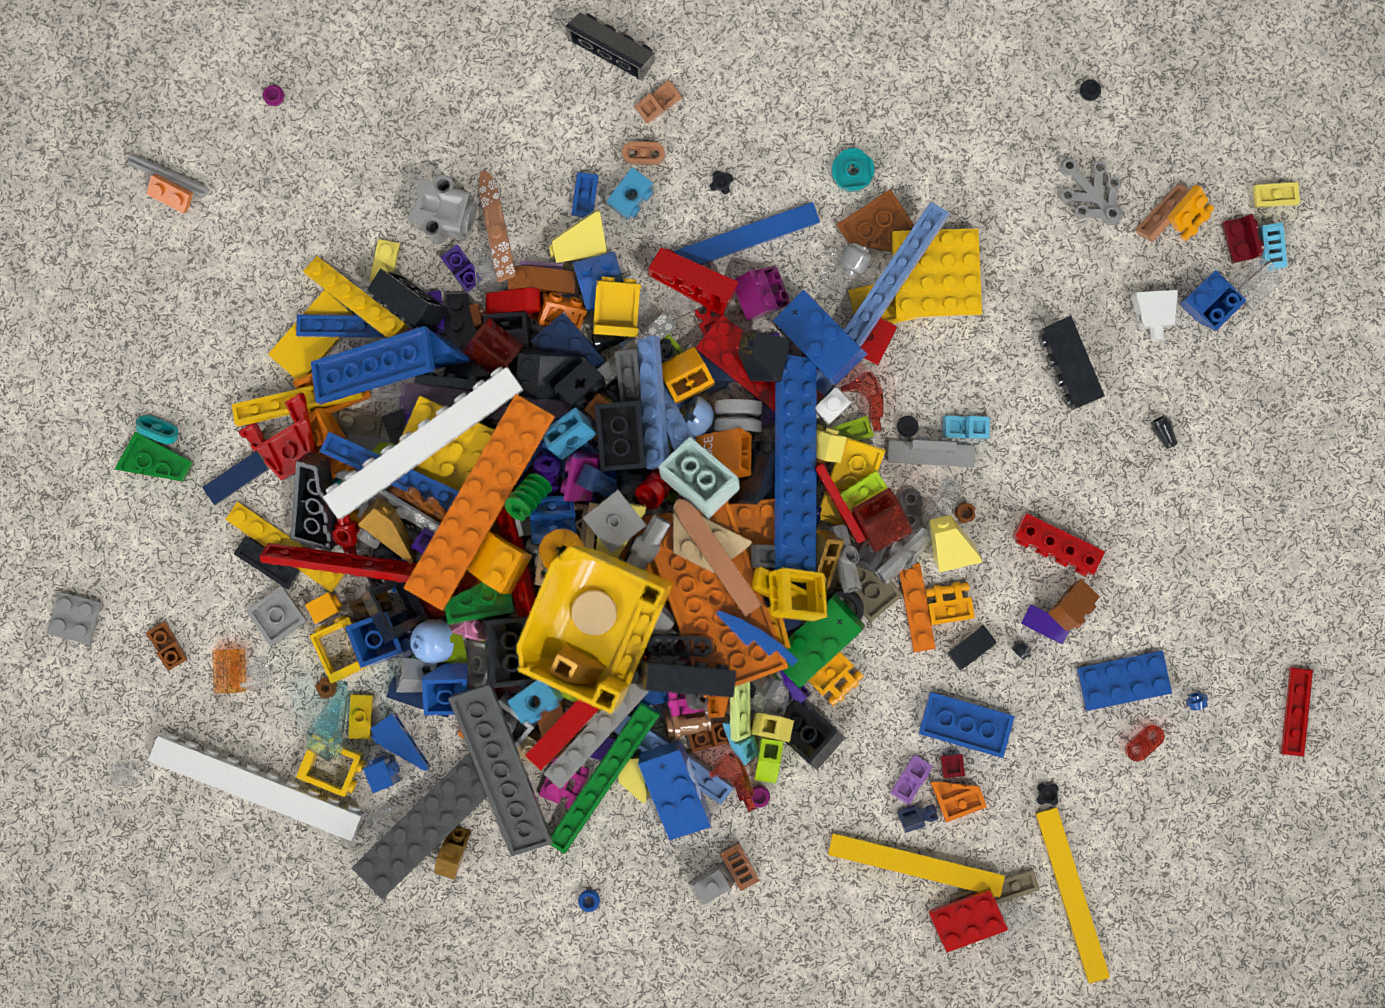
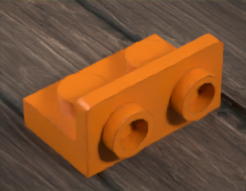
M543 292L542 298L544 303L537 319L539 325L547 326L565 312L575 325L581 329L587 310L580 299L576 297H562L555 292L550 294Z

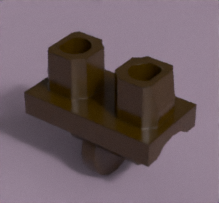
M388 592L375 597L383 612H389L394 609ZM361 597L348 602L355 622L371 617Z

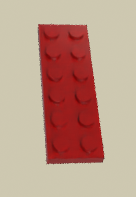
M722 315L696 346V350L775 413V382L750 381L738 356L739 341L742 333L745 332ZM817 390L816 405L819 403V401H820V400L823 398V396H824V395H823L822 393H820L818 390Z

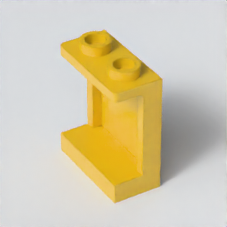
M602 277V281L596 280L593 320L594 334L638 337L637 321L641 284L636 283L637 279L624 278L623 282H615L614 277Z

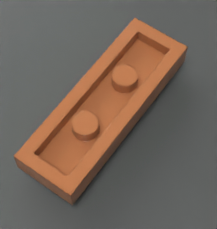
M1177 184L1135 229L1136 233L1153 242L1170 224L1167 216L1191 189Z

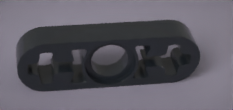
M656 633L650 637L648 642L649 652L656 656L704 657L709 655L713 649V641L706 634ZM657 639L660 640L661 644H667L668 639H671V650H667L668 645H661L660 649H656V646L652 644ZM682 639L686 642L687 647L684 650H677L674 647V642ZM690 640H694L693 645H699L703 640L709 646H706L705 650H701L700 646H693V650H690Z

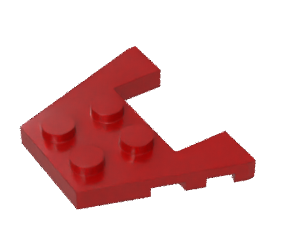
M304 393L297 394L285 402L294 424L270 439H265L257 422L248 425L238 432L242 438H246L251 443L250 447L254 451L260 453L264 458L265 464L280 480H286L295 474L296 461L307 452L316 454Z

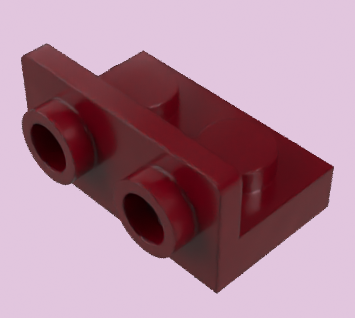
M1253 214L1222 223L1232 264L1257 259L1263 255L1264 245L1262 240L1259 239L1257 232L1259 225L1257 220L1254 219Z

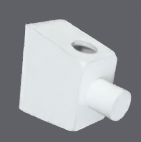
M1178 290L1136 292L1132 295L1139 329H1150L1151 341L1164 340V328H1170L1175 324Z
M838 387L834 388L816 406V423L824 425V429H826L853 402Z

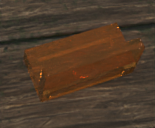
M245 649L213 650L214 694L246 692Z

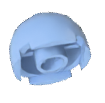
M695 395L687 403L686 407L688 409L683 416L694 439L706 433L710 434L714 430L713 421L715 418L714 409L711 404L704 398Z
M430 619L415 627L411 634V648L419 660L425 663H439L446 661L451 656L454 643H450L452 631L448 624L441 619Z

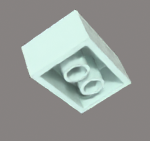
M691 437L658 466L661 478L708 519L740 489L738 477Z

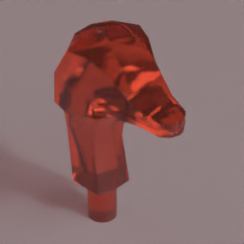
M872 371L862 373L850 383L841 386L840 389L842 392H854L865 396L869 404V421H872L873 432H881L880 419L884 416L883 390L876 375Z
M733 752L723 755L709 773L710 778L723 777L729 779L736 788L739 802H744L748 813L756 810L751 798L755 794L744 764Z

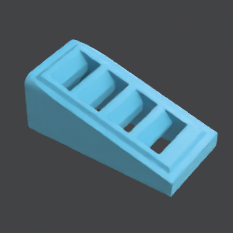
M1283 223L1261 226L1258 229V235L1264 245L1262 256L1265 271L1287 267ZM1275 231L1276 235L1268 236V232ZM1277 240V244H1268V241ZM1279 249L1278 253L1269 254V250ZM1280 257L1281 261L1270 263V259Z

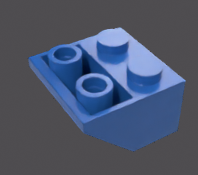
M1215 270L1179 305L1195 321L1217 331L1247 300Z

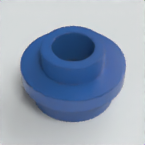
M1201 692L1192 693L1186 699V704L1193 711L1204 709L1208 706V696Z
M591 889L584 890L578 898L579 907L585 912L595 911L600 904L598 893ZM592 897L593 903L587 904L585 898Z

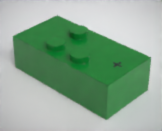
M836 594L826 602L827 617L816 621H805L803 625L788 637L790 648H787V650L798 661L793 666L786 661L788 668L782 671L799 689L859 635L865 627V624Z

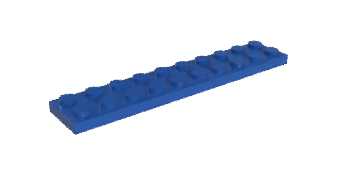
M792 355L786 356L782 382H775V570L788 568L816 572L815 467L817 366L807 357Z

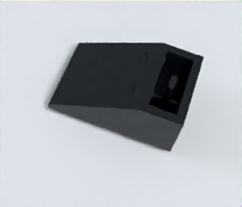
M526 311L484 314V340L489 378H492L490 374L500 367L505 369L507 367L516 379L518 356L521 348L532 350L531 318Z

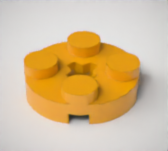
M556 529L543 537L539 545L541 562L547 570H549L551 563L558 558L556 547L561 548L563 545L566 547L565 551L571 546L584 547L577 534L567 529Z

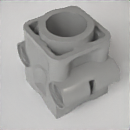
M447 175L437 176L434 182L419 178L416 189L417 201L410 211L408 221L414 225V229L424 231L434 244L444 243L447 237L465 241L466 235L471 233L477 211V202L472 194L458 190L452 179Z

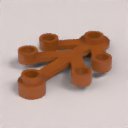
M391 485L387 492L432 519L437 520L439 523L443 521L447 514L435 498L428 497L425 501L420 492L414 487H409L407 491Z

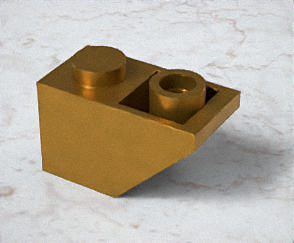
M564 645L557 654L549 673L567 683L596 685L605 665Z
M457 826L445 837L436 859L435 874L455 880L472 830Z

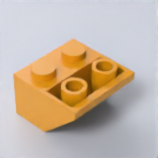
M695 347L662 363L663 381L676 405L715 384Z

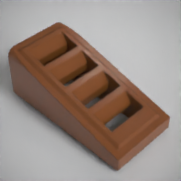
M740 842L720 852L740 891L760 881ZM739 851L740 855L729 861L728 857ZM741 859L744 860V863L733 868L732 864ZM746 866L748 867L749 870L737 876V871L743 869ZM749 874L753 876V878L743 883L740 881V879Z

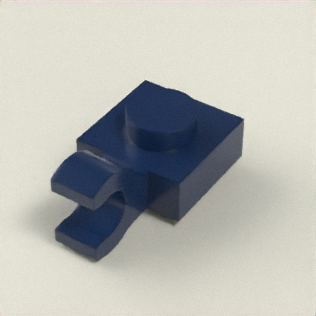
M917 804L897 811L905 833L925 827V821L934 822L939 819L934 804L919 809Z

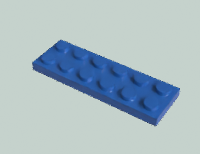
M424 326L311 361L316 403L320 405L435 371L429 328Z

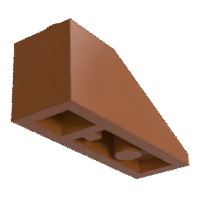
M515 266L516 276L508 279L509 290L538 288L540 293L575 294L576 272L534 266Z

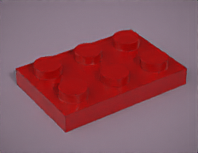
M991 888L929 910V915L947 953L1008 931V925Z

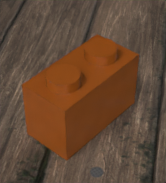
M1080 579L1065 591L1048 614L1066 632L1073 627L1078 629L1086 621L1084 616L1086 614L1089 615L1097 607L1095 603L1100 596Z

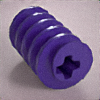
M540 454L533 460V474L541 475L551 484L552 490L546 497L558 496L561 473L560 461L551 454Z

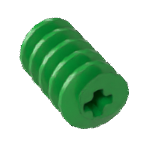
M527 475L520 486L506 499L505 508L513 518L524 521L525 516H530L532 511L537 508V505L541 504L542 499H545L547 494L551 492V484L541 475Z

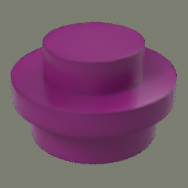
M270 85L263 91V99L269 106L276 107L284 101V91L277 85Z
M757 785L749 791L748 798L753 806L761 808L769 803L770 793L766 787Z

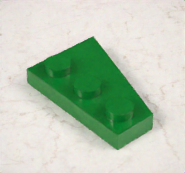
M135 432L114 470L184 482L194 463L146 436Z
M481 582L475 587L451 598L445 607L448 625L513 614L514 608L511 594L500 593Z

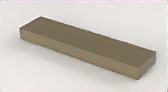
M1033 869L1006 876L1001 897L994 896L997 903L999 904L1039 891ZM966 889L951 894L949 897L951 902L978 892Z

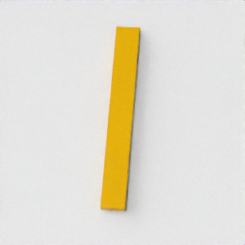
M1053 807L1035 813L1087 981L1091 984L1110 978L1058 808Z
M832 833L828 855L976 892L991 888L994 896L1001 897L1005 875Z

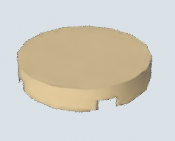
M589 590L582 593L575 600L572 608V618L575 625L582 632L589 635H600L607 632L614 625L617 617V606L614 599L603 591Z

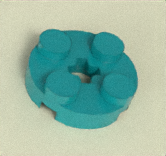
M858 148L843 150L835 158L831 167L833 181L838 188L847 192H858L866 188L870 184L875 172L872 158ZM850 165H854V168L858 169L859 172L851 175L847 170L850 169Z

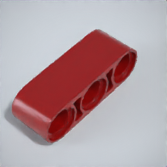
M521 288L485 294L486 314L526 311L528 314L540 312V289Z

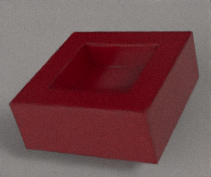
M963 754L940 756L942 778L965 776Z

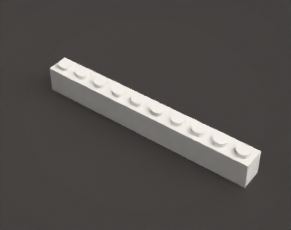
M502 367L496 369L490 374L492 376L491 379L486 382L481 380L472 387L474 391L470 394H461L454 399L455 404L450 408L444 406L436 412V418L431 421L429 419L424 420L417 426L419 430L413 434L410 431L399 438L401 441L394 447L392 444L381 451L382 456L376 460L372 457L362 464L364 468L358 473L354 470L344 477L346 481L338 486L336 483L326 490L327 494L323 498L337 518L342 519L514 398L515 394L518 395L524 391L507 367L505 369H502Z
M166 733V735L157 736L148 759L149 762L349 841L356 838L365 815L360 812L361 809L350 804L348 807L340 804L341 801L329 796L328 799L320 797V792L313 789H308L307 791L300 789V784L293 781L282 782L276 774L267 773L265 775L260 773L258 767L252 765L244 767L239 765V760L235 758L219 757V752L212 749L201 750L198 748L199 744L191 741L183 743L178 741L179 737L174 734Z

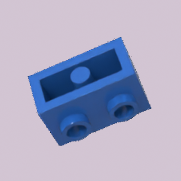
M383 755L368 762V767L363 769L372 793L400 782L398 775L400 767L397 761H393L391 757L385 759Z

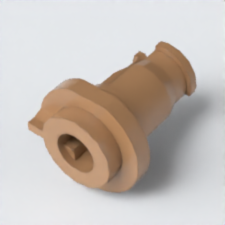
M671 709L663 710L665 734L667 739H672V742L680 740L683 735L695 734L704 730L711 731V720L707 716V710L700 713L680 714L678 716H671Z

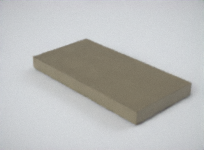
M848 530L851 546L859 552L862 545L853 539ZM856 566L861 589L854 592L861 597L864 604V616L871 623L900 599L903 594L892 581L888 584L883 583L874 572ZM835 570L833 579L842 588L839 572Z

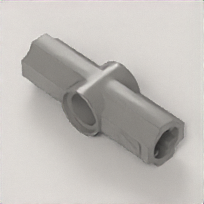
M653 515L643 534H640L631 548L632 553L627 563L645 570L649 562L651 563L658 554L661 547L660 543L671 524L664 518Z
M833 526L828 530L844 540L835 569L839 572L843 593L858 591L861 589L856 563L859 561V553L856 548L851 546L847 526Z
M919 527L904 542H897L891 548L889 556L878 565L875 572L878 579L888 584L903 569H910L916 563L918 555L932 543L929 532Z

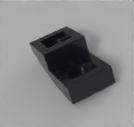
M983 625L958 643L947 654L958 669L962 670L997 642Z

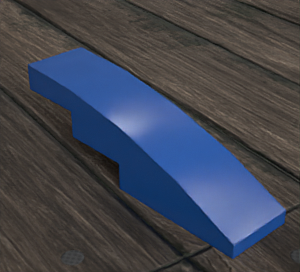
M721 610L716 613L746 646L755 641L769 656L777 651L791 666L798 661L781 643L758 627Z

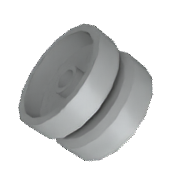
M745 399L715 401V413L725 417L714 421V432L741 428L752 435L761 434L762 422L759 419L748 417H756L762 414V402Z

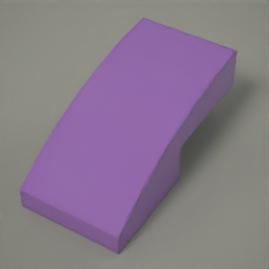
M914 754L890 794L905 804L910 805L933 766Z

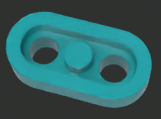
M142 415L136 420V431L141 435L163 444H172L178 439V428L169 422L152 415Z

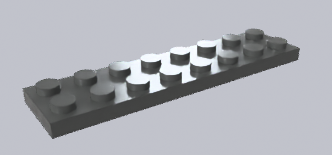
M487 683L450 695L448 698L511 857L552 844L551 833L494 688H491V684Z
M470 752L351 867L382 900L487 797Z

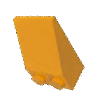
M490 530L467 570L496 591L503 594H512L532 555Z

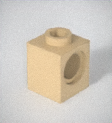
M534 729L517 747L520 757L531 765L533 763L525 757V754L542 737Z

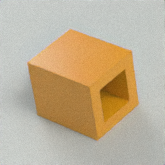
M327 592L305 604L315 624H320L342 612L340 608L342 602L337 594L333 595L332 592Z

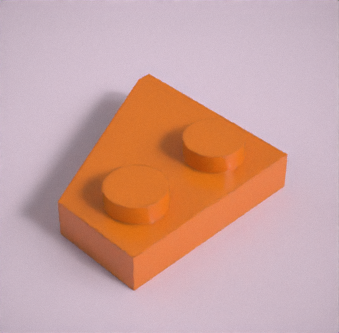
M939 781L930 782L946 823L987 807L978 785Z

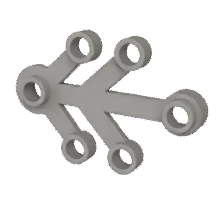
M1065 158L1059 165L1060 172L1065 176H1071L1086 193L1074 192L1068 188L1061 193V200L1064 203L1071 201L1095 203L1100 209H1088L1086 205L1082 204L1075 209V216L1079 219L1085 217L1101 218L1107 225L1117 224L1123 215L1122 209L1117 205V190L1121 186L1120 179L1118 177H1111L1107 181L1106 186L1109 189L1107 203L1102 197L1103 173L1107 169L1106 163L1097 161L1093 165L1094 183L1092 186L1077 169V162L1073 158ZM1066 163H1071L1073 168L1068 169ZM1096 165H1101L1103 171H1098ZM1115 181L1117 187H1112L1110 182ZM1064 193H1069L1071 198L1066 199ZM1078 209H1084L1085 215H1080ZM1110 210L1115 212V217L1109 215Z

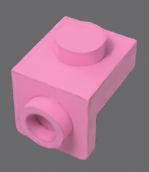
M481 619L449 625L454 634L477 641L484 639Z

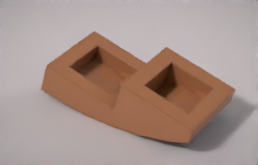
M668 80L653 94L649 93L634 107L648 124L684 97L674 84Z

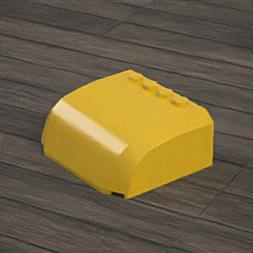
M580 546L569 547L551 563L517 644L519 672L612 714L621 705L630 687L673 583L603 552ZM589 590L607 593L614 599L617 606V617L614 625L607 632L600 635H589L582 632L575 625L572 618V608L575 600L582 593ZM564 645L605 665L596 685L567 683L549 673L557 654Z

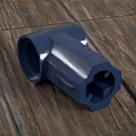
M584 464L575 483L591 492L596 491L607 497L616 492L618 488L617 480L602 474V471L587 464Z

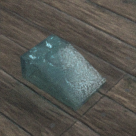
M343 681L306 733L307 749L328 762L333 757L337 758L343 749L342 743L349 699L348 682Z

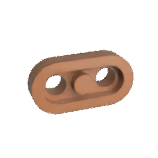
M632 141L624 145L622 155L625 162L631 165H659L665 158V150L657 142ZM631 151H636L637 156L630 157L629 153ZM651 152H658V157L652 158L650 156Z

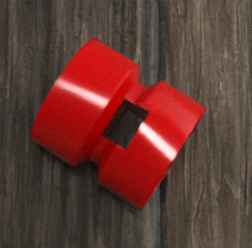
M654 469L636 488L635 497L640 505H646L647 509H655L672 492L673 488L661 478L659 469Z

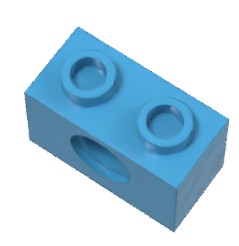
M632 167L607 199V206L627 221L630 217L635 218L641 210L639 205L642 201H648L654 193L652 190L653 182ZM633 191L638 195L634 200H629L626 198V194Z
M575 407L551 425L543 439L548 449L563 460L597 435L590 420Z
M537 680L507 702L521 724H533L542 718L540 714L544 711L550 712L560 705L558 702L564 697L558 689ZM535 696H538L540 699L539 707L534 705L533 699Z

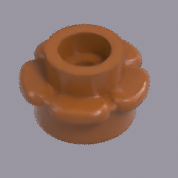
M962 502L958 504V508L954 511L955 517L961 523L971 522L976 516L975 507L972 504H967V502Z
M323 677L316 684V691L324 699L333 697L337 693V683H330L328 677Z

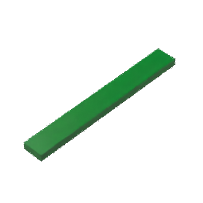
M641 701L551 833L553 843L550 845L563 854L567 852L660 716V712Z

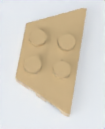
M674 504V553L714 573V570L680 522L675 509L676 504ZM703 518L730 559H733L751 545L752 541Z

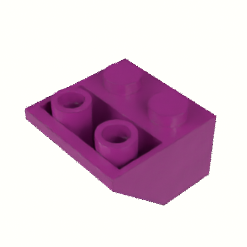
M777 266L748 271L734 279L739 282L736 294L747 321L759 319L785 309L791 303Z
M576 449L574 454L569 455L565 472H569V475H565L561 487V493H564V501L592 500L594 492L575 483L584 464L599 470V453Z

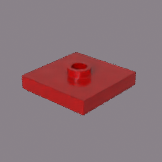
M880 318L861 346L867 353L864 359L879 365L898 326Z

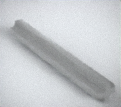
M131 154L128 159L130 166L150 175L156 173L201 198H205L208 193L206 186L135 154Z

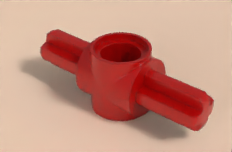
M349 514L342 519L337 518L334 524L335 530L332 534L333 540L343 547L344 553L357 555L355 544L358 542L357 535L360 532L358 523L351 519Z

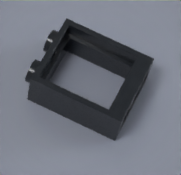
M384 580L385 583L381 585L374 583L366 588L367 592L361 596L385 644L412 632L417 625L429 620L418 597L404 589L407 582ZM396 588L412 619L391 628L375 597Z

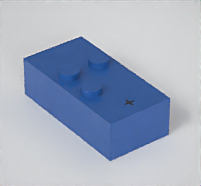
M804 289L773 320L822 373L836 385L867 355L858 343Z
M681 739L639 753L638 766L669 841L710 828L711 813Z

